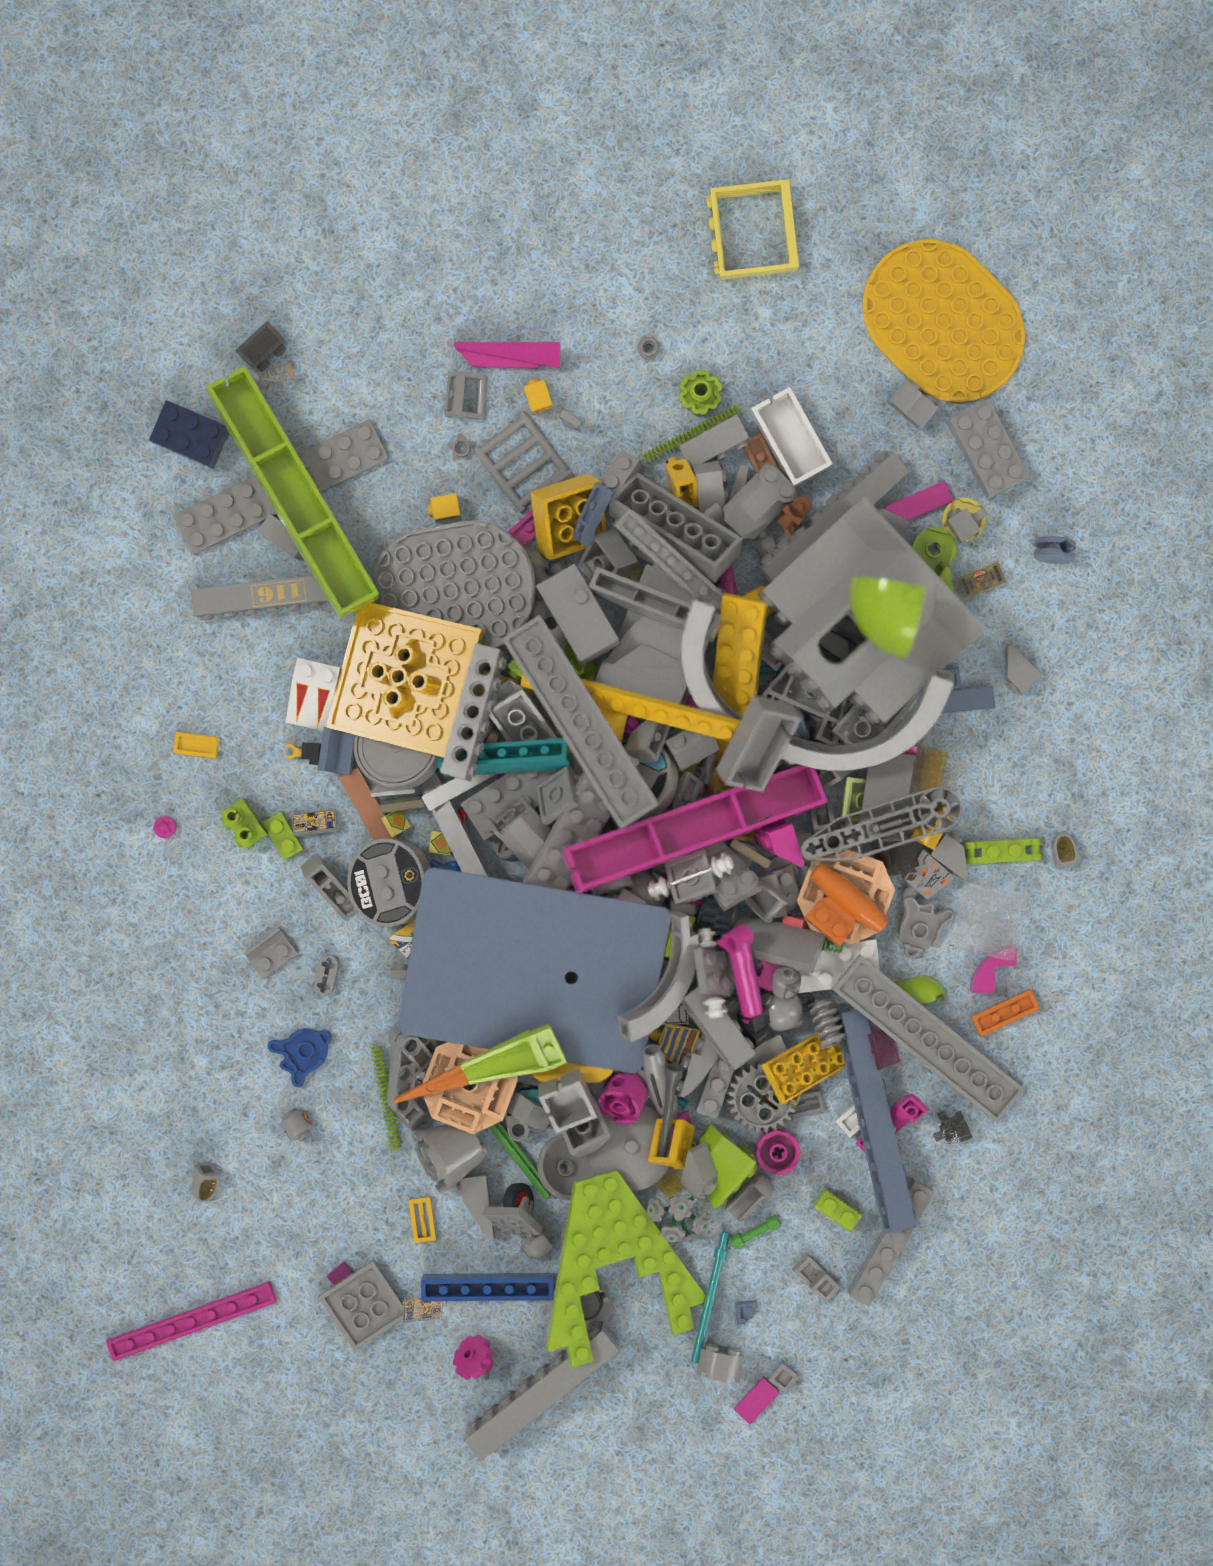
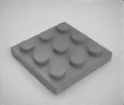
M374 1259L318 1296L354 1351L404 1319V1304Z

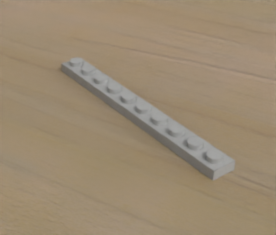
M627 508L613 526L689 595L693 597L694 593L697 592L716 598V606L713 613L720 615L723 593L630 508ZM764 631L761 660L773 671H777L783 661L781 659L777 661L769 653L771 648L768 645L774 639Z

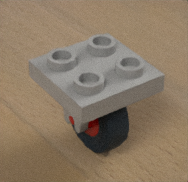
M511 1184L504 1193L501 1207L485 1206L483 1215L490 1220L492 1225L497 1226L504 1235L514 1236V1234H521L531 1237L532 1235L542 1234L543 1226L531 1217L534 1208V1195L527 1184Z

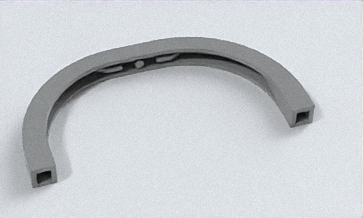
M695 592L687 613L681 646L682 666L688 689L700 710L742 720L743 716L734 711L713 686L705 664L704 640L716 606V598ZM932 667L924 688L911 711L897 725L877 737L854 744L829 745L789 735L791 740L781 759L789 764H799L830 771L856 770L886 762L912 747L934 725L947 702L954 684L953 673Z

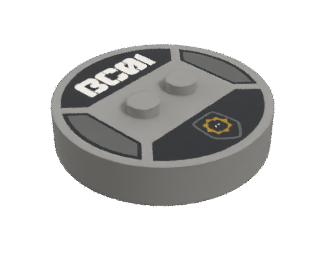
M399 838L377 839L363 846L354 856L347 877L349 897L356 911L368 922L383 927L400 926L415 920L423 875L431 868L426 856L417 846Z

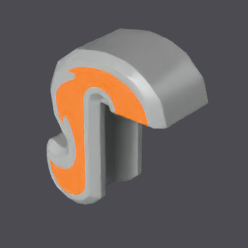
M757 1173L727 1202L726 1210L738 1221H743L764 1198H770L775 1190V1186L762 1173Z

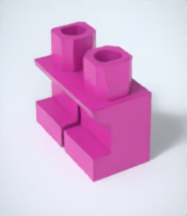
M758 960L759 964H761L760 970L756 975L758 986L771 991L773 974L780 966Z

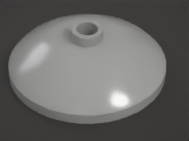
M563 1134L548 1140L539 1153L537 1169L540 1181L550 1194L559 1199L571 1200L573 1182L596 1175L589 1164L587 1156L578 1160L570 1154ZM561 1165L565 1168L564 1172L560 1170Z

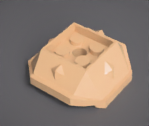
M852 850L838 853L840 858H852L859 855V853ZM835 854V855H832V856H829V857H825V858H837V857H836V854ZM867 856L854 861L810 862L796 900L804 918L819 900L827 897L810 877L820 863L847 878L871 898L886 916L895 889L882 861ZM806 920L810 930L821 933L818 929H816L811 923H809ZM855 920L853 931L844 942L853 945L876 934V932Z
M451 1042L436 1047L423 1083L489 1049ZM513 1076L476 1083L473 1090L467 1089L466 1086L424 1095L423 1097L433 1119L475 1134L504 1120L519 1077Z

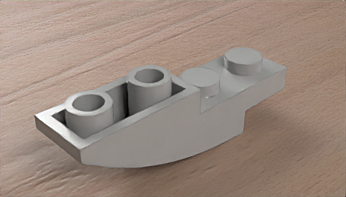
M703 1033L696 1040L694 1047L696 1054L687 1053L682 1058L680 1065L683 1067L682 1078L677 1082L675 1096L686 1097L708 1074L718 1056Z

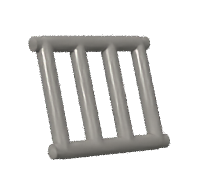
M525 411L520 413V418L481 447L478 445L473 448L477 457L520 513H523L526 509L525 506L531 502V494L529 492L520 499L513 490L515 486L550 460L557 467L558 471L532 491L553 483L552 477L569 470ZM525 425L532 436L494 464L487 453ZM536 443H539L545 454L509 481H506L500 470Z

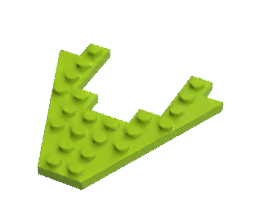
M611 1170L573 1182L546 1341V1351L548 1352L566 1347L571 1367L593 1361L579 1296L600 1290L596 1268L633 1257L638 1277L641 1278L658 1272L669 1326L673 1335L694 1329L690 1307L705 1303L706 1299L703 1291L669 1243L660 1235V1230L655 1223L650 1221V1216L617 1170Z

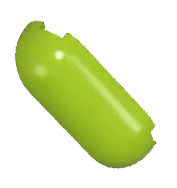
M920 975L894 982L920 1004L936 1001L937 998L946 997L941 983L931 976Z

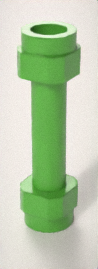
M776 1215L766 1218V1222L741 1235L737 1233L730 1237V1243L734 1250L745 1246V1242L770 1229L771 1231L781 1227V1224Z

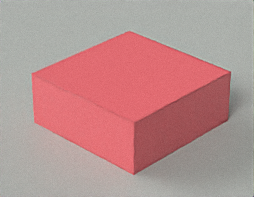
M793 914L783 916L782 924L803 929L809 928L804 917Z

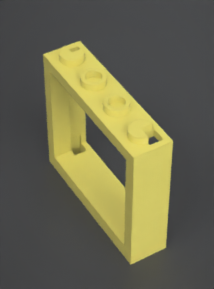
M789 179L710 188V195L706 196L707 209L712 211V217H709L708 221L709 230H714L715 239H711L712 253L716 252L717 261H713L714 274H719V280L798 271L799 263ZM780 192L788 264L725 271L717 199Z

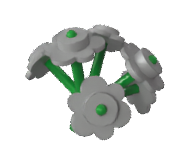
M694 1194L688 1199L684 1195H680L678 1198L673 1196L669 1200L670 1206L667 1207L661 1205L660 1199L650 1198L647 1207L650 1221L660 1222L664 1212L669 1211L673 1215L671 1227L663 1226L660 1235L665 1237V1240L668 1242L690 1241L695 1238V1235L701 1234L709 1227L711 1219L709 1213L702 1212L700 1216L696 1217L690 1211L693 1208V1200L698 1201L701 1206H705L706 1202H708V1194L699 1199ZM684 1217L694 1220L692 1228L687 1229ZM677 1220L680 1221L683 1230L676 1226Z

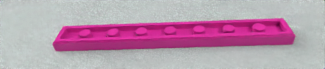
M268 1281L107 1339L106 1344L112 1361H116L277 1303V1299L271 1282Z

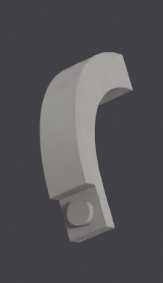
M678 910L669 912L671 915V954L660 983L649 997L638 1006L617 1015L620 1036L630 1042L646 1036L663 1024L677 1009L693 979L696 969L694 950L699 947L698 934L690 930L691 922L688 915Z

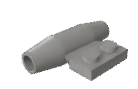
M650 1044L644 1047L642 1051L643 1067L636 1073L615 1071V1074L639 1075L642 1078V1083H644L648 1090V1098L651 1097L661 1119H663L668 1085L664 1074L668 1062L660 1047L656 1044ZM677 1096L674 1099L672 1119L678 1117Z

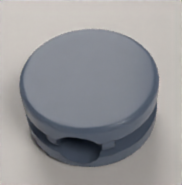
M1043 536L1035 540V547L1039 548L1034 551V558L1036 560L1053 564H1066L1075 560V553L1072 552L1076 549V542L1074 540L1059 536Z

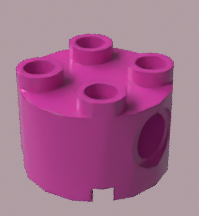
M611 1074L598 1101L600 1110L606 1117L608 1115L614 1117L612 1121L617 1123H633L640 1116L647 1101L648 1090L644 1083H642V1078L637 1074Z

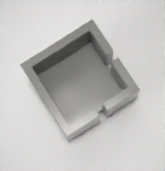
M579 1069L562 1075L560 1081L554 1078L538 1085V1098L546 1114H548L556 1134L597 1118V1104Z

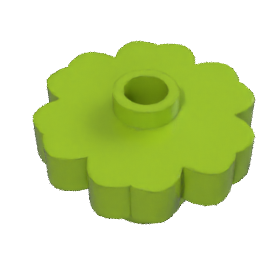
M695 370L693 376H684L683 381L679 384L681 391L679 401L684 409L691 408L693 415H706L708 409H717L718 404L722 400L719 394L722 390V385L718 377H710L707 370ZM701 389L705 394L699 396L696 394V391Z

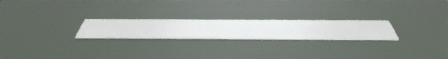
M554 723L557 734L560 738H563L562 734L560 733V731ZM496 774L475 775L471 781L454 778L422 796V799L428 810L431 811Z

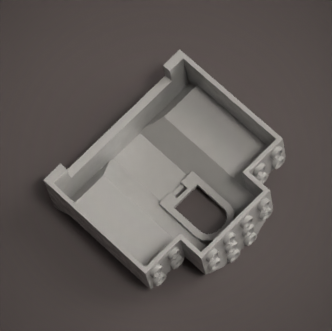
M865 497L852 506L758 594L759 600L768 602L767 610L770 608L775 614L773 618L781 626L785 625L787 627L768 646L771 648L769 653L777 661L781 659L786 665L784 669L792 677L796 676L801 681L799 683L801 688L806 693L811 692L816 697L814 701L822 710L826 708L829 711L836 708L850 695L849 700L857 708L861 707L866 712L864 714L865 718L871 724L876 723L877 725L887 722L924 687L932 667L942 670L962 650L987 631L981 622ZM850 578H878L926 587L917 632L910 652L905 659H899L882 652L868 639L839 664H833L822 656L819 650L821 638L846 615L856 622L849 605L848 588Z

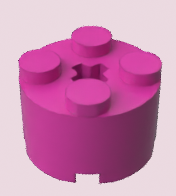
M777 1127V1130L774 1131L773 1128H769L768 1133L762 1132L756 1140L755 1153L760 1166L764 1170L772 1174L783 1175L792 1171L797 1165L800 1158V1146L795 1136L789 1130ZM777 1146L779 1147V1149H781L780 1155H777L774 1152V1148Z

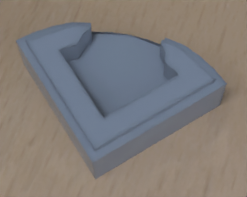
M757 1300L735 1302L737 1325L747 1322L752 1317L757 1307Z

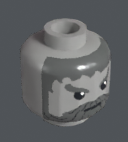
M785 966L775 970L771 987L773 993L782 999L794 998L800 990V973L796 969Z

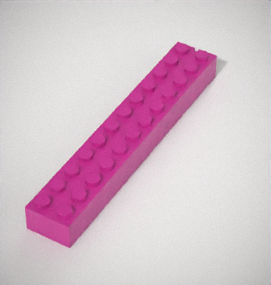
M798 765L773 774L763 792L746 789L745 786L743 788L736 787L626 826L623 829H618L564 848L561 853L567 870H573L570 878L576 894H580L822 807L828 801L815 768ZM770 816V818H768V819H766V820H763V821H760V822H757V823H755V824H752V825L747 826L748 824H751V823H753V822H756V821H758V820H761V819H763V818H766V817Z

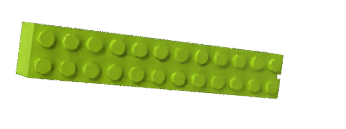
M246 366L228 374L229 386L227 387L224 377L207 385V396L338 619L341 620L376 601L379 592Z

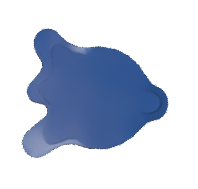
M303 1028L293 1032L284 1040H271L268 1043V1050L284 1056V1060L280 1062V1068L291 1073L293 1086L299 1088L304 1084L308 1073L316 1070L326 1060L328 1045L332 1040V1035L327 1030L317 1031Z

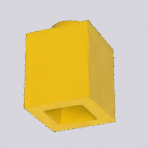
M539 378L528 381L527 385L523 386L532 414L553 408L545 380L540 381Z
M456 493L430 498L431 504H428L429 516L434 517L436 522L461 517L458 495Z

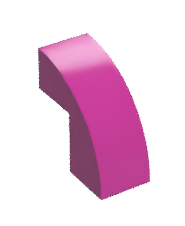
M1015 947L996 950L980 962L972 976L970 985L972 993H995V966H1017Z

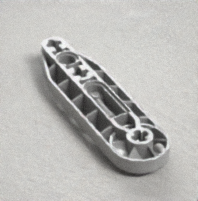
M930 788L839 817L805 840L802 844L801 852L803 857L811 862L854 861L952 829L960 821L963 811L962 802L959 796L949 788ZM923 795L917 805L914 797ZM912 799L913 806L895 812L893 804ZM959 803V805L950 808V804ZM938 804H941V807L945 806L946 809H944L943 814H939V811L937 813L934 811ZM890 805L892 813L877 818L873 817V810ZM918 811V817L921 821L916 822L913 812ZM869 812L871 820L852 825L851 817ZM909 813V818L902 820L900 818L896 821L881 824L878 826V823L890 820ZM948 815H950L955 820L954 823H952L947 818ZM848 819L849 827L831 832V826L838 821ZM936 820L939 821L937 828H935ZM907 821H911L912 823L911 825L904 826L881 834L880 830L884 831L895 826L903 825L902 823ZM924 826L934 832L926 834ZM921 827L923 835L904 840V832ZM828 829V832H829V833L820 835L821 833H823L824 831H826V830ZM853 831L861 835L858 837V841H854L853 838L846 840L847 845L844 846L842 834H845V838L851 837V832ZM900 835L902 842L883 848L882 839ZM837 838L840 841V845L832 849L827 845L828 840ZM820 841L824 842L826 852H822V848L817 849L815 855H812L811 852H806L809 850V845L817 848L821 846ZM876 841L879 842L880 849L862 854L860 846ZM854 848L858 849V856L852 858L839 857L838 853ZM835 854H836V857H837V858H825V857H829V856H832V855H835Z

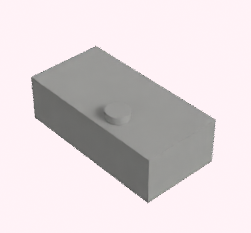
M575 564L536 585L540 596L581 666L620 645L616 633Z

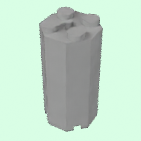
M524 797L519 798L521 802L517 803L515 800H512L498 811L495 816L497 822L496 824L492 822L490 827L495 835L530 869L552 827L541 823L540 814Z

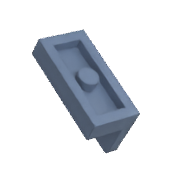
M324 727L317 770L351 775L354 761L355 735Z

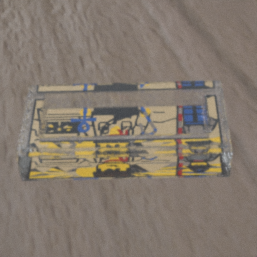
M421 1297L403 1299L404 1322L447 1319V1301H421Z

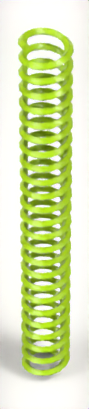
M734 405V409L730 407V410L726 409V412L722 411V414L718 413V416L715 415L714 418L711 417L710 420L707 419L706 422L699 423V427L695 425V429L691 427V431L687 429V433L684 431L683 435L680 433L679 436L676 435L675 438L672 437L671 440L664 441V445L660 443V447L656 445V449L652 448V451L648 450V453L644 452V455L641 454L640 456L649 464L647 456L653 462L651 455L657 460L655 453L659 458H661L659 451L663 456H665L663 449L667 454L669 453L666 446L672 452L670 444L676 450L674 442L679 448L678 440L683 444L682 438L687 442L686 436L691 440L690 434L694 438V432L698 436V431L700 434L703 433L702 429L704 432L707 431L705 425L709 430L711 429L709 423L713 428V422L715 425H718L717 420L719 423H722L721 418L725 421V416L727 419L730 418L729 414L731 417L734 416L733 412L735 415H738L736 409L740 415H742V412Z
M373 1045L370 1048L378 1049L372 1050L371 1053H379L373 1054L372 1057L381 1056L372 1060H381L373 1065H382L375 1067L374 1070L383 1069L375 1072V1074L384 1073L375 1077H384V1079L377 1080L376 1082H385L377 1087L387 1086L378 1090H387L379 1095H388L389 1081L387 1080L388 1076H385L387 1075V1072H385L387 1068L384 1067L386 1064L383 1063L385 1059H382L384 1057L382 1054L384 1051L381 1050L383 1047ZM388 1096L381 1097L380 1100L387 1099ZM387 1100L381 1102V1104H386V1103H388ZM389 1105L382 1106L381 1108H387ZM390 1108L387 1110H383L382 1112H391L389 1114L383 1115V1117L393 1116L384 1119V1121L393 1120L392 1122L385 1123V1125H394L391 1127H387L386 1130H395L389 1131L386 1134L396 1133L394 1135L387 1137H396V1139L388 1141L389 1143L397 1142L395 1144L389 1145V1147L399 1146L390 1149V1151H395L401 1148L402 1145L400 1144L401 1141L398 1140L400 1139V1136H397L399 1134V1132L397 1131L399 1128L396 1127L398 1124L395 1123L397 1119H394L396 1115L394 1114L395 1112Z

